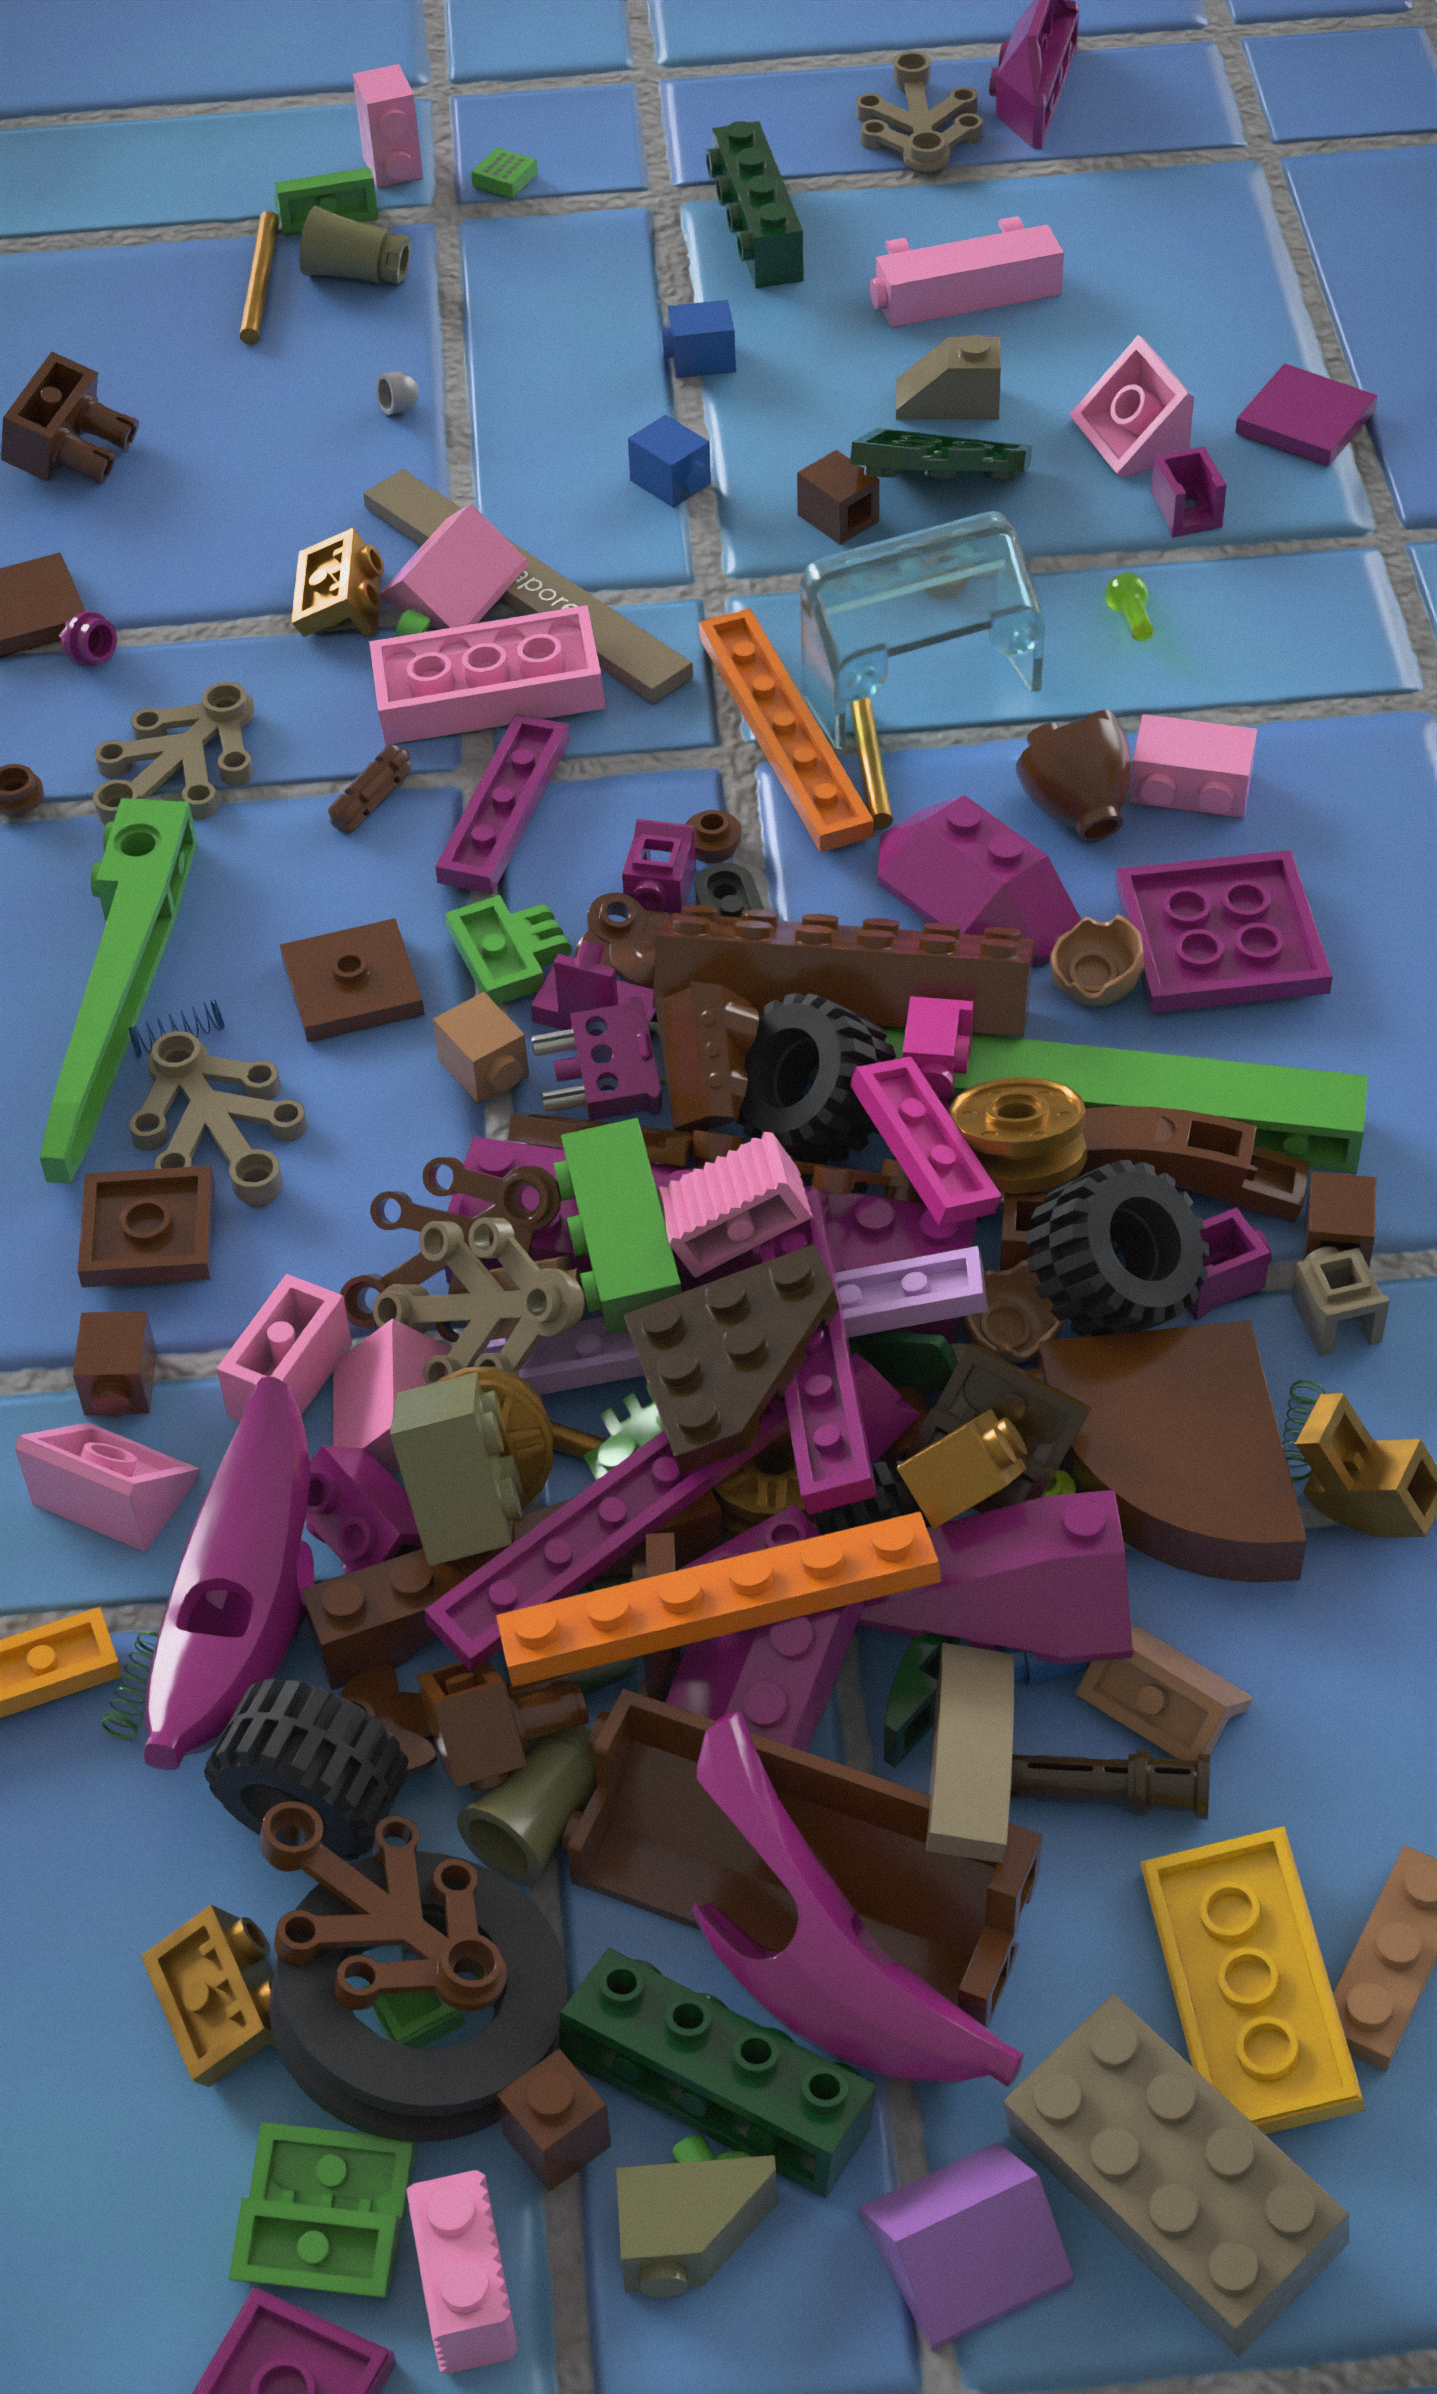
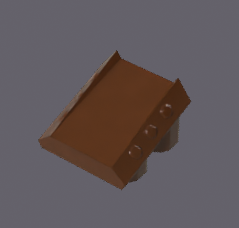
M690 981V988L667 998L654 997L673 1129L694 1132V1130L708 1131L739 1120V1111L745 1098L748 1083L747 1072L744 1069L745 1054L748 1053L756 1038L759 1014L756 1008L751 1007L749 1001L722 985Z

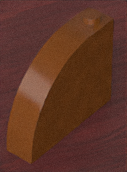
M1251 1320L1039 1341L1037 1369H1028L1027 1373L1092 1407L1059 1470L1066 1471L1072 1477L1076 1486L1075 1494L1115 1490L1124 1542L1158 1561L1207 1577L1244 1582L1300 1580L1307 1539Z

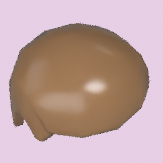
M1115 915L1114 919L1109 922H1098L1088 916L1084 917L1071 931H1067L1058 938L1050 954L1054 984L1073 1001L1085 1006H1107L1123 999L1132 993L1143 971L1144 950L1141 932L1126 917L1121 915Z
M1021 1260L1015 1267L1007 1270H987L984 1273L988 1312L963 1316L962 1328L971 1343L990 1350L994 1355L1013 1365L1038 1359L1039 1341L1056 1340L1061 1334L1065 1319L1059 1321L1050 1312L1053 1304L1048 1297L1041 1300L1035 1286L1040 1285L1037 1273H1030L1027 1260Z

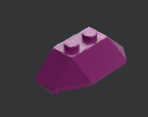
M1033 0L1017 21L1010 41L1002 42L999 54V67L992 68L989 95L996 97V117L1032 148L1042 149L1078 47L1080 4L1076 1Z
M966 795L922 808L880 835L877 884L928 923L960 926V934L984 936L985 929L991 927L1020 930L1022 932V939H1034L1032 964L1044 966L1050 962V954L1058 938L1067 931H1071L1081 921L1048 855Z
M866 1600L688 1644L665 1703L716 1721L726 1714L742 1711L750 1733L808 1753Z

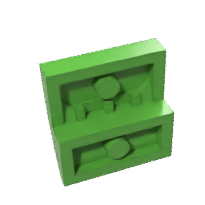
M261 2122L249 2198L242 2197L228 2279L237 2282L387 2299L408 2207L406 2189L412 2185L418 2143L397 2141L365 2133Z

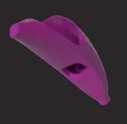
M262 1377L257 1382L246 1411L202 1503L188 1537L169 1595L146 1687L144 1719L149 1739L144 1748L145 1764L153 1768L176 1770L179 1768L184 1756L204 1753L214 1747L248 1688L254 1683L262 1684L264 1680L276 1678L299 1634L306 1615L301 1589L314 1585L312 1550L307 1542L301 1541L309 1497V1447L304 1422L294 1390L276 1377Z
M742 1711L726 1714L717 1720L704 1735L696 1767L697 1780L789 1890L797 1904L799 1917L795 1936L788 1947L781 1953L769 1951L757 1943L710 1901L701 1907L695 1903L692 1906L691 1912L718 1959L738 1984L766 2012L794 2035L841 2063L897 2082L958 2083L991 2076L1006 2087H1009L1019 2074L1024 2053L1004 2043L980 2022L941 1995L906 1965L894 1961L884 1952L864 1926L851 1903L812 1853L778 1799L756 1751Z

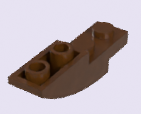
M1112 1106L1085 1108L1086 1124L1081 1133H1083L1086 1143L1087 1161L1080 1174H1078L1079 1176H1083L1106 1164L1110 1165L1119 1160H1131L1133 1166L1141 1162L1153 1165L1156 1176L1166 1172L1176 1180L1175 1186L1292 1223L1296 1222L1303 1208L1310 1163L1254 1146L1257 1126L1214 1115L1159 1107Z

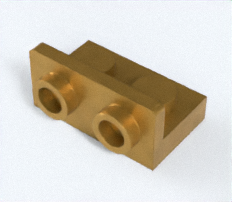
M354 528L299 552L291 623L303 637L322 629L333 628L347 618L353 621L365 637L377 632L378 611L381 609L379 593L381 575L384 573V564L377 549L373 545H367Z
M209 1905L141 1955L191 2080L206 2087L213 2085L269 2044L276 2047L270 2024L269 2004L274 1975L266 1959V1956L270 1953L269 1943L262 1930L250 1918H238L213 1905Z

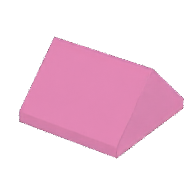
M1138 335L1069 416L1116 474L1124 478L1153 469L1154 456L1190 449L1194 397L1147 341Z
M469 504L446 518L379 594L383 601L404 612L412 609L429 617L431 621L430 626L438 630L477 624L529 564L526 558L472 504Z
M391 1319L340 1358L333 1371V1446L368 1449L389 1474L401 1473L390 1437L397 1392L427 1385L423 1377L427 1361L435 1355H448L452 1348L399 1321ZM445 1368L444 1376L448 1375L447 1368Z
M89 1422L19 1435L15 1446L33 1505L144 1552L148 1550L195 1485L200 1472V1468Z

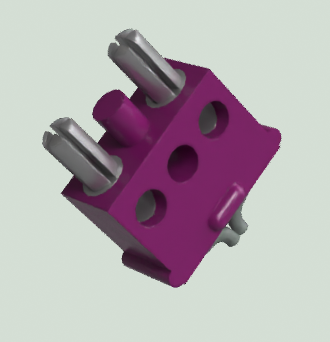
M638 996L630 998L629 1003L570 1013L571 1029L532 1036L531 1047L536 1057L575 1050L577 1057L553 1061L557 1082L581 1078L582 1082L580 1086L543 1092L542 1103L545 1112L550 1113L586 1106L589 1120H598L642 1111H649L652 1115L660 1113L662 1108L661 1086L667 1084L665 1074L661 1077L658 1076L649 1032L654 1031L660 1037L659 1027L656 1022H647L643 1000L641 1001V998Z

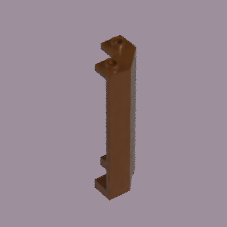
M623 1688L611 1713L601 1712L596 1718L589 1735L587 1751L594 1756L597 1787L585 1811L576 1809L570 1816L561 1844L562 1851L567 1852L571 1883L700 1931L701 1929L691 1909L695 1903L701 1907L710 1901L757 1943L769 1951L781 1953L788 1947L796 1933L799 1921L797 1904L781 1880L697 1780L696 1767L704 1735L716 1720ZM750 1733L759 1758L781 1804L812 1853L851 1903L864 1926L879 1946L894 1961L906 1965L941 1995L988 2029L1010 1976L1019 1943L1014 1942L1019 1918L1025 1903L1028 1904L1032 1900L1038 1879L1042 1834L1008 1823L1007 1846L1002 1863L926 1851L931 1795Z

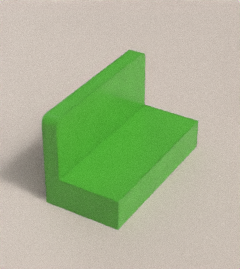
M370 167L275 182V205L284 235L302 232L306 218L314 206L359 222L378 220L374 179Z

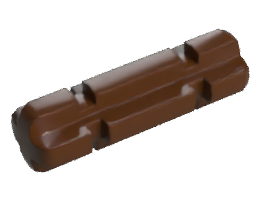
M394 744L387 745L375 758L376 761L371 762L344 791L345 794H341L328 808L331 825L334 828L342 829L346 833L354 832L365 820V816L369 815L396 786L395 783L400 782L411 770L412 764L409 761L411 756L405 748L399 749Z

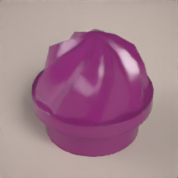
M83 611L75 615L73 619L64 621L65 629L59 634V637L62 641L63 652L73 662L89 667L98 663H104L111 658L117 645V633L114 626L101 614L93 611Z

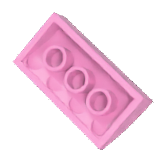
M588 605L369 642L378 713L385 746L510 725L515 714L547 719L606 709L601 671Z

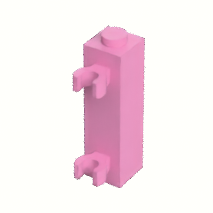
M1018 216L999 220L998 225L1002 230L1000 234L910 250L905 238L885 241V247L889 255L876 257V278L870 279V296L874 308L882 310L890 327H896L1062 295L1064 252L1048 224L1024 229L1023 223Z

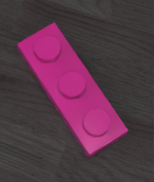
M906 1057L856 1067L850 1082L852 1090L938 1226L995 1214L1002 1195L913 1058Z

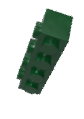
M737 121L728 126L712 128L713 148L706 149L708 175L710 179H715L720 206H725L729 231L731 234L735 233L740 260L741 262H746L755 288L804 281L803 230L760 122Z
M608 1947L560 2012L559 2049L575 2067L734 2151L744 2152L751 2157L775 2155L776 2173L825 2199L870 2131L876 2084L864 2079L851 2066L841 2062H831L796 2044L791 2037L781 2030L763 2027L728 2009L718 1998L706 1993H697L663 1976L656 1967L646 1961L632 1960Z

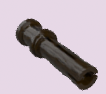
M1136 1750V1754L1129 1753L1128 1760L1012 1754L1010 1799L1024 1798L1044 1801L1096 1802L1127 1805V1812H1134V1816H1146L1149 1809L1194 1812L1197 1819L1208 1820L1210 1754H1199L1195 1761L1155 1759L1150 1757L1148 1751Z

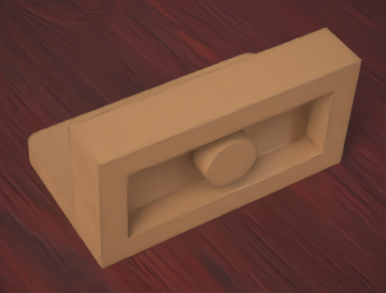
M1131 1626L1132 1658L1092 1661L1075 1694L1179 1760L1195 1761L1199 1754H1211L1230 1716L1246 1712L1253 1700V1697L1138 1626Z

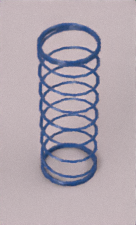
M215 999L211 1000V1006L219 1028L214 1023L205 1002L203 1003L208 1021V1033L202 1026L194 1006H192L197 1028V1036L195 1037L197 1038L199 1036L198 1022L206 1034L210 1033L209 1018L217 1030L220 1031L225 1028L220 1008ZM180 1010L181 1015H182V1019H183V1024H184L185 1032H187V1029H186V1025H187V1027H188V1029L190 1030L191 1034L194 1035V1033L192 1032L191 1028L189 1027V1025H188V1023H187V1020H186V1018H185V1016H184V1014H183V1011ZM169 1014L172 1030L178 1031L171 1014ZM157 1018L162 1036L163 1032L164 1034H166V1032L162 1026L160 1019ZM146 1021V1026H147V1030H148V1034H149V1039H150V1045H151V1049H152V1039H151V1035H152L154 1041H156V1039H155V1037H154V1035H153V1033H152V1031H151V1028H150L148 1022ZM134 1025V1028L132 1026L129 1027V1035L137 1056L142 1057L139 1038L147 1052L151 1053L144 1044L136 1025Z

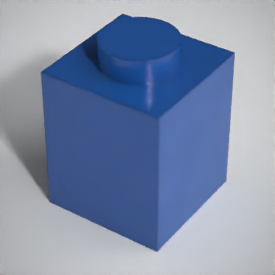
M728 300L668 306L669 327L660 328V342L663 359L672 358L676 378L736 372L735 329Z
M666 414L627 438L630 481L671 507H676L711 484L709 441Z

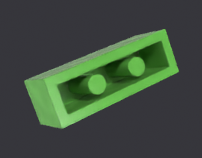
M638 1118L561 1135L566 1160L553 1163L562 1201L575 1199L578 1215L567 1217L575 1257L588 1254L592 1271L580 1273L588 1312L602 1311L607 1335L628 1330L623 1314L682 1293Z

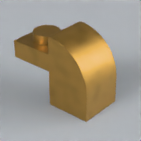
M1344 1393L1320 1394L1295 1443L1313 1471L1303 1490L1304 1495L1319 1511L1330 1519L1372 1536L1387 1538L1426 1537L1437 1515V1465L1422 1440H1373Z

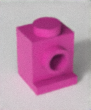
M910 996L902 1058H913L938 1098L952 1099L955 1074H967L969 1054L971 1053L973 1001Z

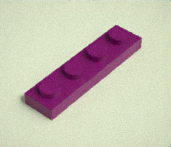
M514 715L435 866L437 883L493 894L570 742L568 724L525 715Z

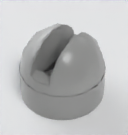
M395 371L379 374L376 380V396L383 413L392 415L412 409L419 395V389L415 380L403 372Z

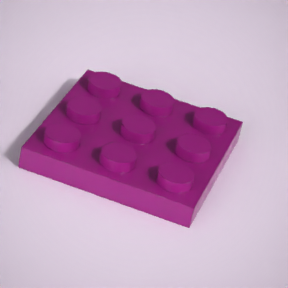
M1292 850L1118 868L1116 870L1115 886L1123 915L1141 932L1144 967L1140 977L1150 1013L1330 994L1333 976Z

